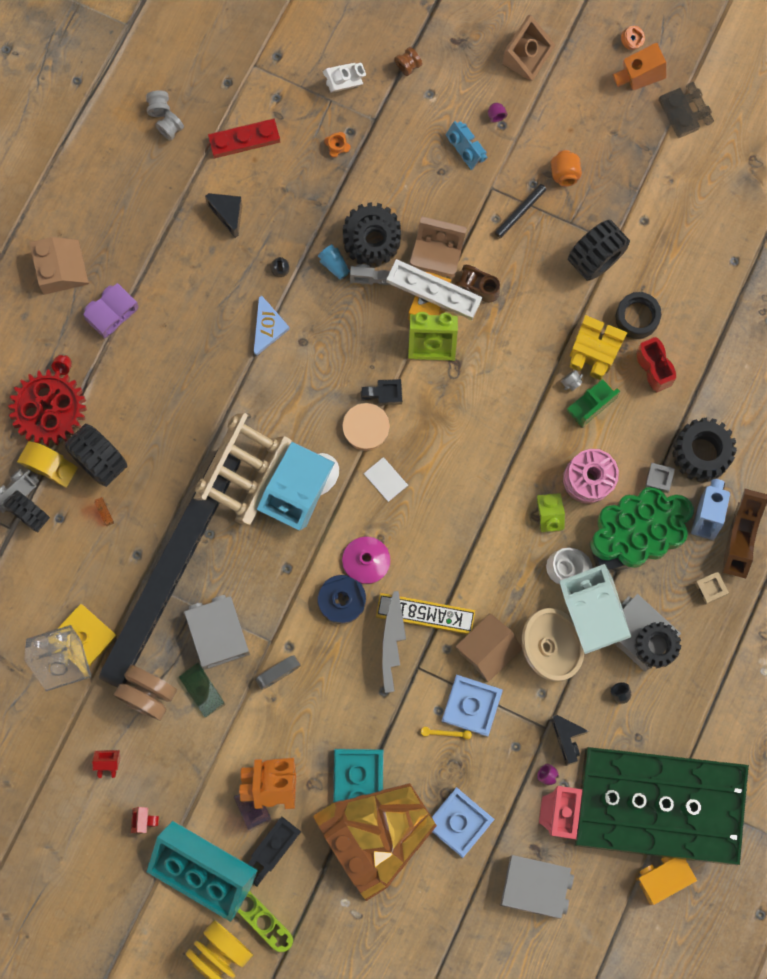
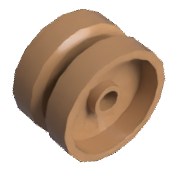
M130 664L124 676L127 681L136 687L133 688L126 684H119L113 696L126 703L131 709L161 721L167 709L155 698L170 702L177 689L151 673Z

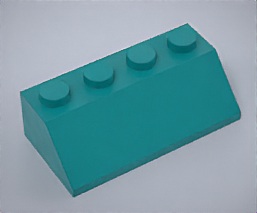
M172 821L158 835L146 872L231 922L250 891L257 870Z

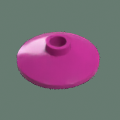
M360 537L350 542L345 548L342 558L343 568L350 578L357 580L361 584H372L381 580L388 572L390 554L387 547L378 539ZM364 555H369L371 557V560L369 562L363 561L362 557Z

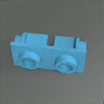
M454 121L445 135L461 155L463 161L473 170L478 161L482 163L488 158L487 152L478 141L471 143L475 136L466 124H463L461 121L458 123Z

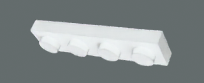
M397 259L386 279L388 284L469 320H473L482 301V297Z

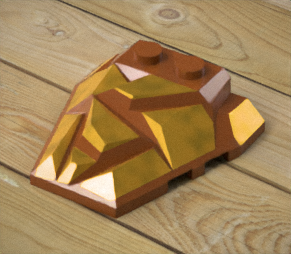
M411 783L337 801L313 815L326 841L366 901L388 888L437 826Z

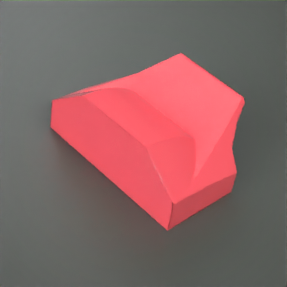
M557 786L553 792L542 797L539 824L549 830L551 836L576 840L582 789Z

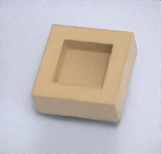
M719 572L695 582L705 604L729 594Z

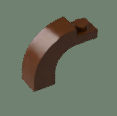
M744 489L730 527L724 555L723 573L747 578L753 562L757 530L767 505V494Z

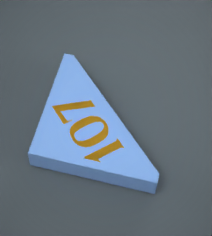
M263 296L259 297L254 344V354L256 356L290 330V327Z

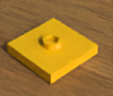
M80 604L48 640L85 672L117 638V635L84 605Z

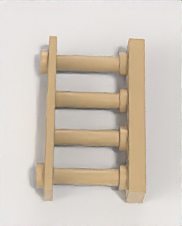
M246 413L233 415L227 424L228 431L204 479H200L197 483L194 499L197 501L206 500L207 496L236 511L235 514L237 516L234 521L240 525L251 524L265 489L292 440L285 436L276 437L271 440L245 425L244 422L248 416ZM239 432L267 448L268 454L265 460L261 461L233 445ZM228 454L256 468L258 474L255 480L250 482L224 467L223 464ZM220 475L245 489L247 496L244 502L239 503L213 488L212 486L217 476Z

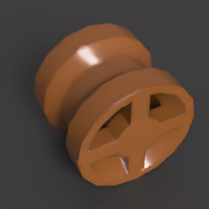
M408 47L403 55H397L394 58L397 67L405 76L412 74L414 68H420L423 65L420 56L412 47Z

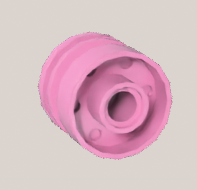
M588 449L580 452L568 463L564 471L563 484L566 492L572 499L580 503L593 504L601 501L614 490L618 482L619 470L616 461L608 453L600 449ZM587 473H591L594 476V481L588 478Z

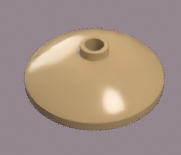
M553 608L537 611L529 617L522 632V648L530 667L539 676L550 681H563L575 675L583 663L584 650L572 618L563 611Z

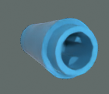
M331 244L319 253L320 263L338 277L339 280L350 273L338 247L335 248Z

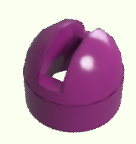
M493 103L488 109V116L493 123L502 121L508 115L505 107L500 103Z
M549 763L544 764L537 774V779L548 786L557 782L555 779L559 778L557 769Z

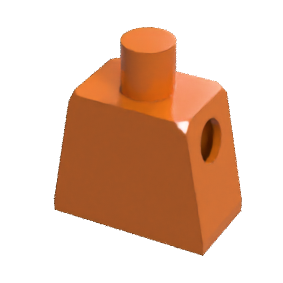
M654 43L623 60L624 70L613 74L617 87L629 82L632 90H636L666 79V60L658 43Z

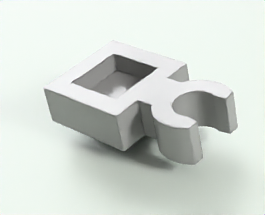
M365 264L351 266L350 283L390 285L386 283L390 271H374V268H370V266Z

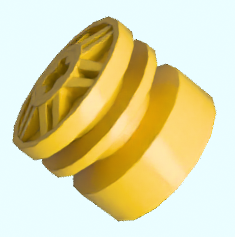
M213 920L203 932L209 940V944L206 946L199 941L194 942V945L201 953L198 955L190 948L185 953L193 966L207 979H225L222 976L224 972L234 979L236 974L230 968V965L234 963L243 968L254 956L245 945L216 920Z

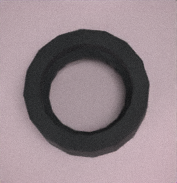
M633 292L625 296L619 303L615 315L616 324L620 330L627 332V337L642 339L652 335L657 329L662 313L658 301L653 296L644 292ZM633 303L644 304L652 312L651 322L644 328L631 326L625 319L626 308Z

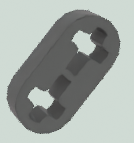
M292 655L259 675L255 681L260 689L264 690L297 670L301 665L295 655Z

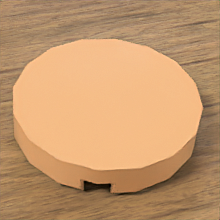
M364 403L354 406L344 416L342 428L344 437L354 448L368 451L378 448L388 438L390 425L384 410L377 405Z

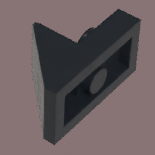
M559 715L553 716L551 722L566 766L574 764L578 761L577 757L580 756L577 743H572L571 738L587 734L589 731Z

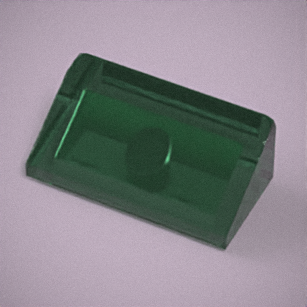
M199 662L179 676L205 718L226 705Z

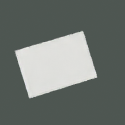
M384 457L364 473L388 502L408 486Z

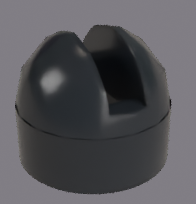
M278 257L272 261L271 271L274 276L284 277L289 273L290 267L286 259ZM278 262H282L283 271L278 270Z
M625 682L615 684L610 691L613 699L619 704L627 703L632 696L631 689Z

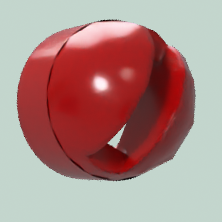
M58 355L54 358L51 368L55 373L58 370L61 375H66L72 367V361L67 355Z

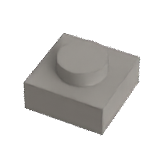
M651 463L645 487H653L662 492L669 493L675 469Z

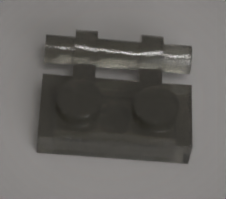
M694 82L686 85L689 92L686 95L683 94L681 88H678L659 97V102L678 138L699 130L700 125L698 121L701 119L704 120L706 125L714 122L711 116L712 111L709 106H706L702 98L703 93L700 88L696 87ZM694 102L698 111L693 113L689 103Z

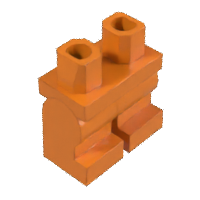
M294 758L271 759L262 762V759L254 760V767L241 768L242 785L239 788L240 801H254L255 809L262 808V806L273 807L277 804H284L285 809H295L297 776Z

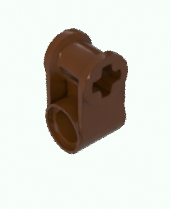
M467 264L463 266V273L455 285L482 297L484 302L496 301L500 294V281L498 278ZM490 285L493 286L495 290L493 292H487L484 290V287Z

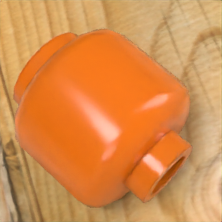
M568 150L560 151L551 160L553 180L565 187L576 184L582 176L580 157Z

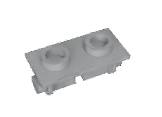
M26 468L24 471L19 469L10 477L12 482L6 487L4 485L0 486V511L2 513L5 511L9 512L4 504L16 490L26 496L37 487L36 484L39 480L33 474L30 477L27 475L31 472L29 469Z

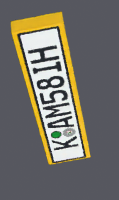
M380 593L376 618L386 619L392 595ZM399 596L404 623L461 634H468L472 631L476 610Z

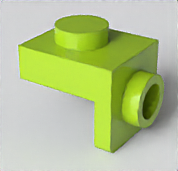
M561 493L537 495L541 532L564 530L565 511Z

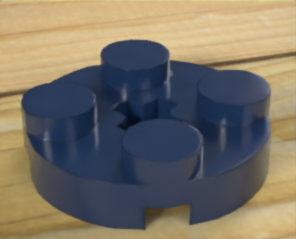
M336 575L325 581L318 594V606L323 616L331 623L348 624L358 619L364 612L366 593L360 582L346 575ZM342 593L344 597H349V600L346 601V605L341 606L340 603L337 604L335 602V600L338 599V594Z

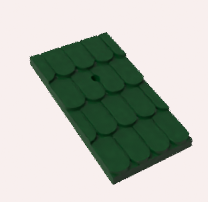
M587 747L585 748L581 782L582 796L577 837L574 846L724 865H740L749 765Z

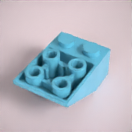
M291 442L266 487L257 510L299 531L307 527L335 462Z

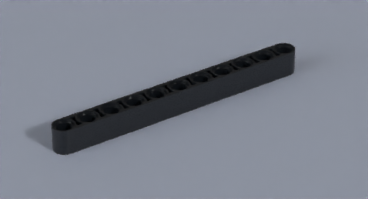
M228 454L223 466L236 473L242 460ZM210 465L208 466V468H207V470H206V472H205V474H204V476H203L202 479H204V477H205V475H206V473H207V471H208ZM218 475L212 487L225 494L231 481ZM196 492L194 493L100 672L99 679L117 688L119 684H126L125 673L130 664L136 665L220 502L207 496L206 500L197 501L194 499Z

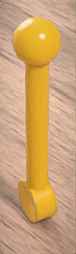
M428 727L421 729V734L424 737L443 735L463 737L466 740L472 737V733L469 730L454 732L430 730Z

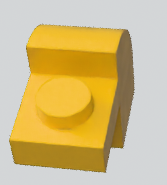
M28 441L17 461L35 474L44 475L65 488L69 485L78 468L64 459V456L58 452Z

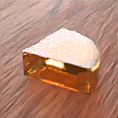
M103 497L96 499L94 503L104 525L110 526L114 524Z

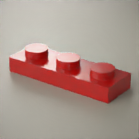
M275 118L208 134L214 159L281 143Z

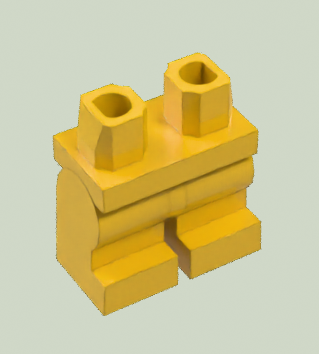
M585 315L570 353L569 367L576 371H581L584 363L593 366L590 376L601 380L605 373L609 372L627 332L608 325L601 340L599 336L605 323Z

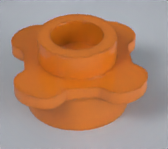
M343 132L334 133L324 140V144L330 150L329 155L331 157H337L338 154L343 152L348 153L351 149Z

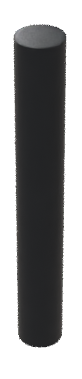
M539 184L494 232L495 235L502 238L547 190L543 184Z

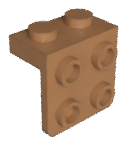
M421 216L410 265L425 272L450 278L454 277L467 227Z

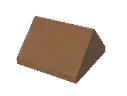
M532 15L526 17L505 49L502 64L530 81H533L556 46Z
M490 613L455 646L487 682L496 676L523 649L514 633Z

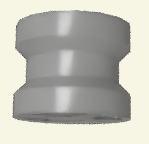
M158 90L147 93L146 101L149 103L147 113L149 116L163 117L170 111V107L167 105L169 100L167 92Z
M171 111L165 114L163 120H159L155 124L159 132L168 140H172L175 137V133L184 128L181 120Z

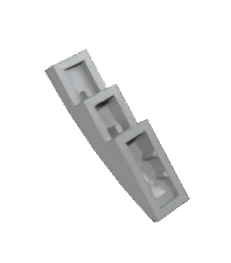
M399 591L393 592L386 617L383 638L382 669L385 693L395 691L391 667L400 666L397 641L406 640Z

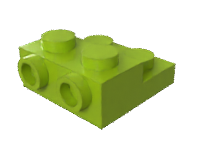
M418 312L416 315L410 314L408 359L455 361L458 316H452L450 313L428 315L426 312Z

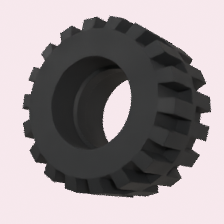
M369 202L366 207L363 204L358 205L357 211L352 209L350 217L346 216L345 225H343V244L346 253L349 252V257L352 260L356 258L358 264L365 262L370 267L371 263H376L377 267L381 266V262H378L377 259H374V262H369V258L364 260L361 254H357V249L354 248L355 228H358V223L360 221L364 222L366 217L371 220L372 216H376V219L380 220L381 216L385 222L388 220L391 222V227L394 226L396 246L392 255L389 254V258L386 260L382 258V261L388 263L390 256L394 258L397 254V249L400 247L401 224L400 221H397V215L395 213L391 214L389 207L383 209L382 204L377 203V206H372V202ZM384 239L377 243L368 244L372 247H378L384 242Z
M606 220L592 228L577 242L567 260L586 281H589L607 271L625 253L630 240L612 220Z
M707 417L701 418L700 421L697 419L693 420L690 424L684 426L674 442L673 447L675 449L672 452L673 457H676L674 463L676 467L680 465L681 469L679 471L682 474L688 473L687 478L691 480L694 477L697 478V482H702L704 479L709 482L715 477L717 479L726 472L735 459L734 455L737 448L734 445L736 444V439L730 437L732 431L730 429L726 431L724 429L726 425L723 422L720 425L716 424L717 419L712 418L710 422L707 421ZM698 439L711 442L717 452L716 459L712 461L699 459L692 450V442Z
M85 423L64 443L67 452L96 482L105 487L128 467L126 460L120 452L96 428Z

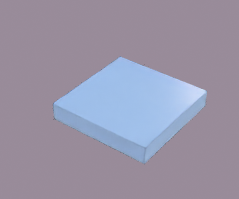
M456 675L441 722L488 737L503 690Z
M456 787L432 816L437 825L432 833L463 858L495 819Z

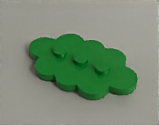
M653 487L644 488L638 496L625 495L620 499L617 506H606L597 517L599 530L593 535L590 542L592 552L602 560H612L618 557L624 565L632 568L642 566L648 558L654 560L661 559L668 549L679 548L686 541L688 530L685 524L691 520L694 514V507L691 501L682 495L676 494L667 497L661 490Z

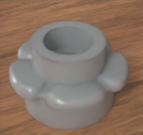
M576 370L569 373L561 381L565 386L564 390L570 388L573 391L583 383L581 381L583 374H579Z

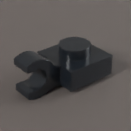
M401 379L378 380L377 387L361 388V401L378 399V405H402Z

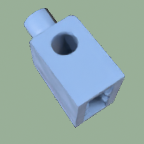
M712 479L710 486L705 488L699 500L691 534L713 541L724 525L730 492L724 490V481Z

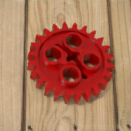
M47 369L46 376H43L40 370L37 371L36 378L28 374L30 381L26 382L21 379L20 382L23 387H14L18 395L10 396V399L15 402V404L8 405L11 411H15L9 414L11 420H16L12 425L14 428L20 427L18 433L20 436L26 434L25 438L27 441H31L34 437L35 443L40 444L41 440H43L46 447H48L50 440H53L55 445H58V438H62L66 442V434L69 433L73 436L75 434L73 428H81L78 420L86 419L80 413L87 411V407L82 405L86 401L85 396H79L83 392L81 387L76 388L77 382L75 380L69 382L70 377L68 374L61 378V373L58 370L54 376H52L50 369ZM41 389H50L46 396L38 395ZM67 399L70 401L67 407H59V403L62 400ZM50 405L52 406V409H51V410H49V409L44 410V409H43L44 406H47V407H49ZM37 408L33 416H26L28 409ZM41 419L40 424L36 425V422H38ZM49 420H57V424L54 427H46V423Z

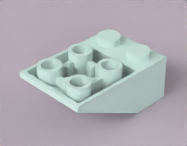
M605 564L559 581L585 654L631 637L613 578Z

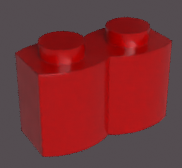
M657 337L640 343L636 353L637 360L640 366L647 372V380L650 387L655 392L671 387L676 380V370L672 362L666 358V350L663 343Z

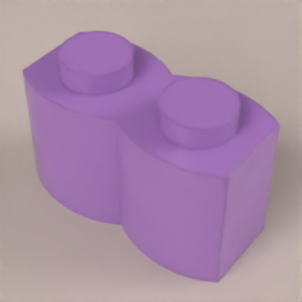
M117 283L114 286H108L102 292L101 299L96 302H90L85 307L83 315L85 320L105 339L121 323L134 314L139 307L138 303Z

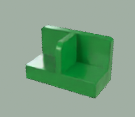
M602 379L591 389L588 388L582 397L567 408V412L583 428L613 403L621 391L618 388L613 391Z

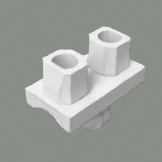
M351 63L327 68L322 71L323 75L328 79L326 85L331 93L359 87L363 84L361 78L366 76L362 63Z

